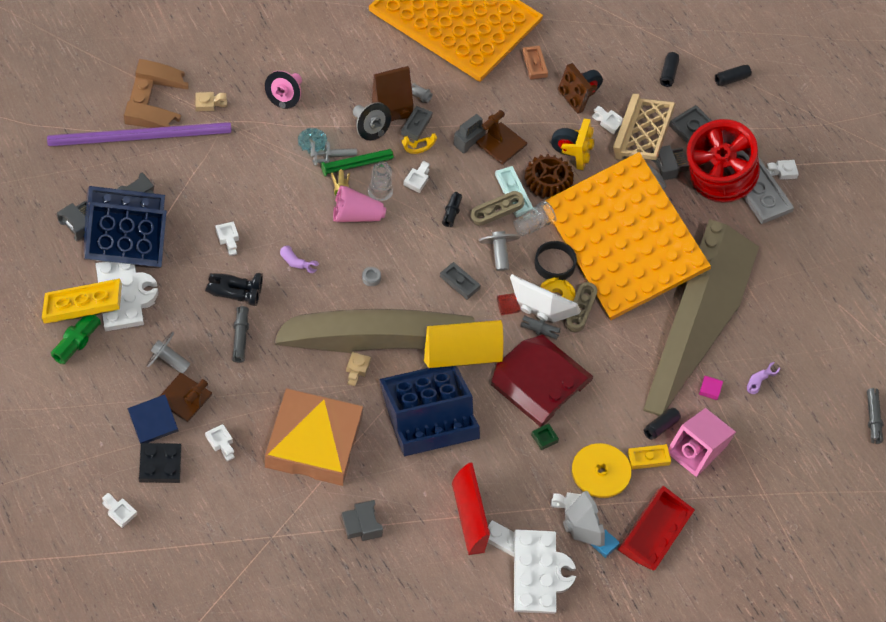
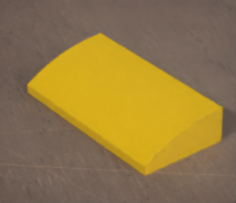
M501 320L427 326L424 361L428 368L502 362L503 325Z

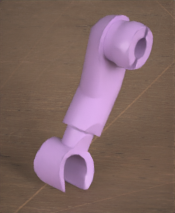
M288 245L281 248L280 255L289 266L299 269L306 268L309 273L317 271L310 267L311 264L318 266L319 263L317 261L306 262L303 259L297 258L292 248Z
M775 362L770 363L766 370L763 369L751 376L747 385V391L750 394L758 393L762 381L767 379L769 375H777L780 367L776 372L770 370Z

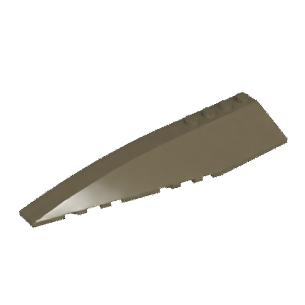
M709 219L699 247L710 263L711 269L687 282L643 411L658 416L668 409L677 393L684 386V383L692 375L696 366L699 365L716 338L721 334L725 325L739 308L759 246L730 226Z

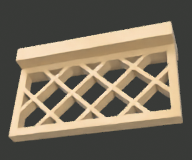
M632 94L613 146L615 159L623 160L624 156L630 157L640 152L643 159L657 160L675 109V103L640 99V94ZM643 105L652 107L645 112L642 109ZM662 108H669L668 111L662 114L659 111ZM654 112L658 114V116L653 119H650L648 117V115ZM642 118L647 120V122L641 125L637 123ZM663 120L664 124L656 127L654 123ZM651 125L653 130L646 133L643 129ZM640 131L643 134L637 138H634L632 136L634 133ZM657 133L659 138L652 141L650 136ZM647 139L649 143L643 146L639 145L638 142ZM634 144L637 147V149L633 151L627 150ZM650 147L655 149L654 153H646L644 150Z

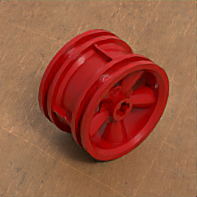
M719 119L702 125L691 136L687 146V158L691 181L698 193L715 202H732L743 198L753 190L759 179L760 166L757 141L748 127L734 120ZM743 150L750 157L749 161L736 158V152ZM711 161L714 166L709 174L698 166ZM730 165L737 172L724 176V168Z

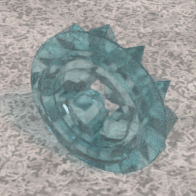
M308 128L299 134L298 146H301L302 151L306 150L310 154V149L312 148L310 146V137L315 141L316 152L324 150L327 136L323 131L317 128Z

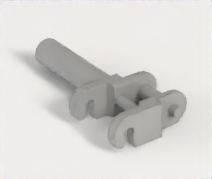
M329 141L325 142V145H327L325 148L326 152H316L314 142L310 143V146H312L310 149L311 157L314 158L312 162L315 166H317V163L330 162L328 156L357 155L356 148L330 150ZM317 155H324L325 159H317Z

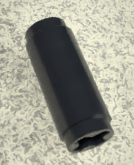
M669 52L665 58L660 77V84L662 86L671 87L674 83L679 64V55L675 52Z
M741 65L718 72V74H715V82L718 86H724L747 79L752 75L749 65Z
M676 408L665 411L644 428L645 436L650 440L656 439L681 419L679 411Z

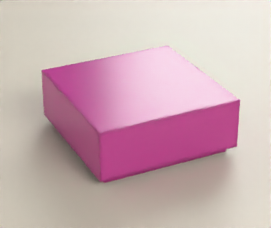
M704 376L699 395L718 400L723 381Z

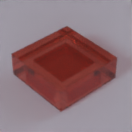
M515 293L497 296L501 315L520 312V306Z

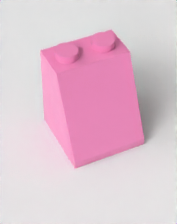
M705 408L682 424L668 448L669 454L697 477L728 446L736 431Z

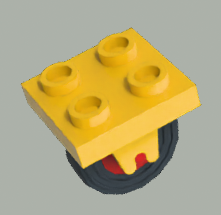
M584 118L580 130L561 128L557 129L552 136V147L561 154L576 157V169L584 170L585 164L589 163L590 149L593 150L594 139H592L594 127H591V119Z

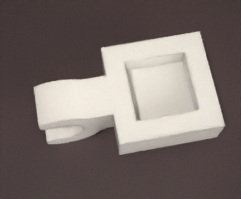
M597 106L592 117L597 121H601L600 125L615 134L620 129L624 118L612 110L607 113L602 107Z
M795 160L767 163L769 173L772 176L778 175L780 180L797 179L799 175Z
M423 161L418 170L412 168L403 185L420 193L428 181L429 176L427 174L430 170L428 168L430 164Z
M234 221L216 225L215 229L220 245H227L229 256L236 255L237 246L235 241L239 240V235Z
M223 424L205 432V436L215 451L221 449L227 462L235 458L232 454L234 450L229 445L233 443V438Z
M567 492L566 497L561 494L555 493L551 500V507L565 508L566 511L581 494Z
M109 493L102 498V504L109 509L108 516L121 528L137 515V511L123 498L117 502Z

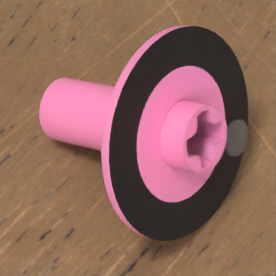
M286 71L272 72L265 81L267 97L274 105L282 109L294 107L301 98L300 84L302 78L297 73L291 75Z

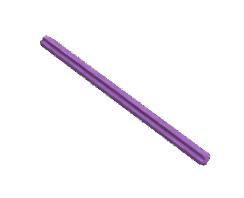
M231 123L48 135L47 143L48 146L224 134L231 133Z

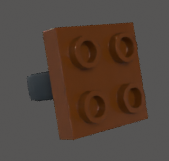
M571 63L566 66L558 90L570 106L579 114L584 111L589 97L594 95L600 88L603 78L597 70L581 73Z

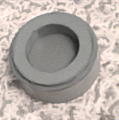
M375 267L364 269L362 272L363 283L367 286L378 285L381 281V272Z

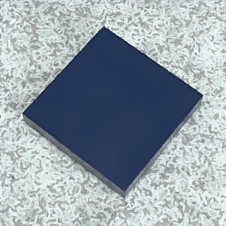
M165 394L127 408L140 444L149 443L179 431Z

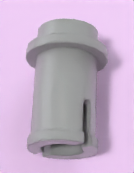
M416 83L412 84L414 86L412 87V94L420 98L421 102L428 103L433 95L431 91L420 87Z

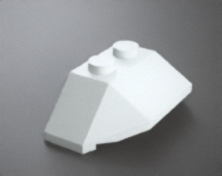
M513 274L511 275L510 279L516 299L523 312L527 314L533 313L540 320L545 322L548 320L553 323L578 315L581 312L578 303Z

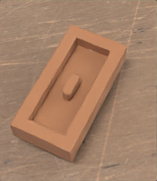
M540 46L524 47L522 54L530 80L547 78L548 71Z

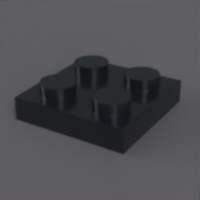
M141 443L139 483H180L182 445L178 443Z

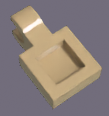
M214 92L196 93V111H214L215 106H227L226 93H219L214 96Z
M352 352L346 368V372L350 373L348 377L349 385L356 386L359 375L365 377L371 357Z

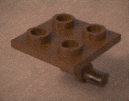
M499 110L496 114L490 115L488 120L482 124V127L488 130V133L480 138L476 144L503 165L527 146V142L505 124L499 123V120L505 116V113Z
M180 372L160 396L165 394L171 411L189 422L210 398L212 392L205 388L208 386L206 380L201 379L197 383Z

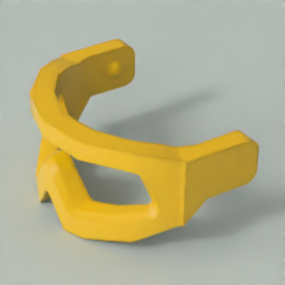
M433 133L431 137L418 139V141L415 140L414 143L409 141L408 136H405L401 141L406 152L418 154L430 149L434 145L437 136ZM427 141V146L415 149L418 143Z

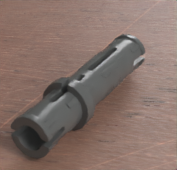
M240 306L236 309L232 360L236 363L245 361L246 333L249 329V308L246 306Z
M870 388L866 391L869 411L868 428H870L871 443L880 444L884 441L882 433L884 422L881 419L879 390L877 388Z

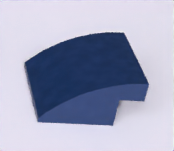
M89 186L85 215L84 259L161 268L167 211L164 210L165 195Z
M457 366L425 368L380 379L387 411L404 457L480 439V426L473 415V396Z

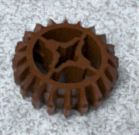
M540 154L539 158L534 157L532 161H529L525 169L524 179L526 187H530V192H535L536 197L542 195L543 199L545 197L550 198L573 185L574 172H572V166H568V161L563 162L562 157L558 159L556 155L550 157L547 154L544 157Z

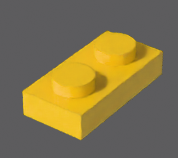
M667 444L628 449L632 470L668 466L671 464Z

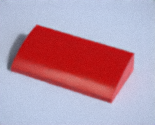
M473 462L460 469L452 481L468 555L485 553L490 536Z
M662 486L657 490L617 550L638 564L653 571L656 570L695 509L665 486Z

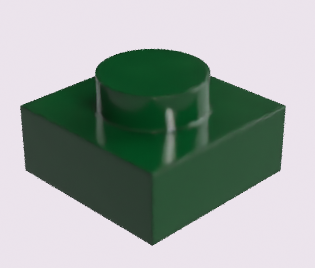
M549 423L532 431L531 434L541 451L559 441L558 436Z

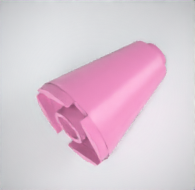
M347 186L339 187L335 199L337 201L336 207L333 210V221L372 222L380 221L381 218L385 217L386 207H383L382 202Z

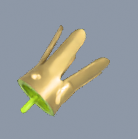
M340 169L338 182L334 174L331 173L335 187L334 194L337 195L340 186L349 187L350 173H348L347 179H344V172Z

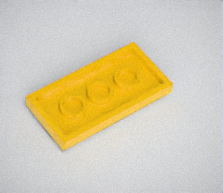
M120 278L45 293L42 312L44 324L120 309L122 291Z

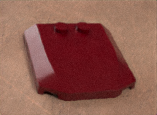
M540 335L523 340L503 358L502 362L497 363L491 386L537 425L542 427L577 391L580 392L593 380V375L548 338Z

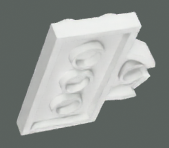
M95 263L98 283L119 278L122 283L120 309L102 312L105 331L144 325L142 308H148L155 304L158 288H153L150 291L143 289L147 286L157 287L156 280L149 274L136 273V268L133 264Z
M514 531V612L555 614L556 593L565 592L575 581L576 576L572 575L566 578L561 574L562 568L574 571L576 567L570 557L564 553L556 552L555 531Z

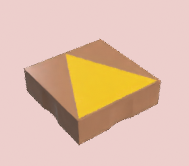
M286 388L265 454V468L290 474L306 475L315 480L343 486L350 463V452L356 442L362 421L363 406Z

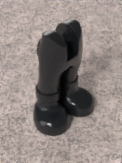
M210 273L208 279L210 283L206 286V292L217 297L230 298L242 302L245 300L251 306H257L262 289L263 273H256L252 280L242 279L229 274Z

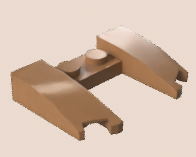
M139 59L131 97L127 102L124 113L125 124L156 128L170 127L169 123L172 120L179 122L181 120L180 114L150 106L149 101L154 84L188 89V82H184L182 78L185 76V73L165 64Z

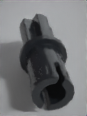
M454 192L451 195L449 204L445 207L446 213L442 224L446 227H449V224L450 227H453L456 215L460 212L459 206L462 194Z

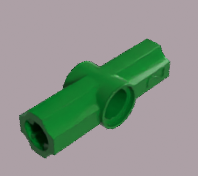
M97 315L83 316L75 326L71 325L67 328L63 339L51 351V356L56 362L65 364L77 350H82L86 346L89 336L101 324V320Z

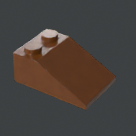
M409 66L374 74L372 103L380 102L385 104L390 109L391 122L406 119L413 112L414 104Z

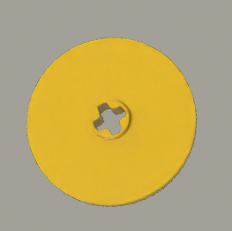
M603 443L591 444L582 448L574 457L572 476L577 486L583 492L588 491L591 496L597 498H610L620 494L628 486L631 478V465L624 453L616 447ZM601 468L605 469L602 473L598 472Z

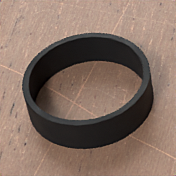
M549 241L538 248L534 262L535 269L545 279L559 278L558 280L563 281V279H568L574 273L577 257L575 251L568 244L560 241ZM559 249L571 257L573 266L564 273H551L542 268L539 264L538 256L545 250Z

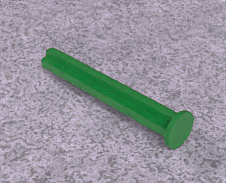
M391 149L329 163L321 162V169L324 177H326L327 174L339 172L340 169L344 171L392 160L394 155Z

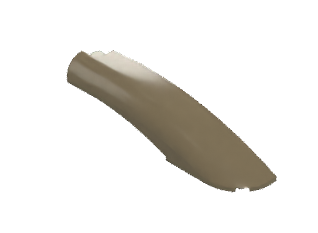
M352 309L298 315L285 322L277 334L275 345L345 353L371 349H425L427 326L472 323L475 321L473 316L406 309Z

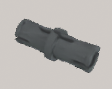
M526 315L523 317L522 320L529 322V324L521 322L522 328L533 330L538 335L544 334L557 340L559 335L556 333H560L561 328L546 324L543 320H535Z

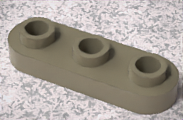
M512 191L481 204L471 211V218L476 225L481 226L518 211L525 203L523 195L518 191Z
M590 282L582 283L578 288L573 302L578 303L579 308L584 310H581L578 315L566 319V327L570 331L579 332L583 330L597 295V287Z

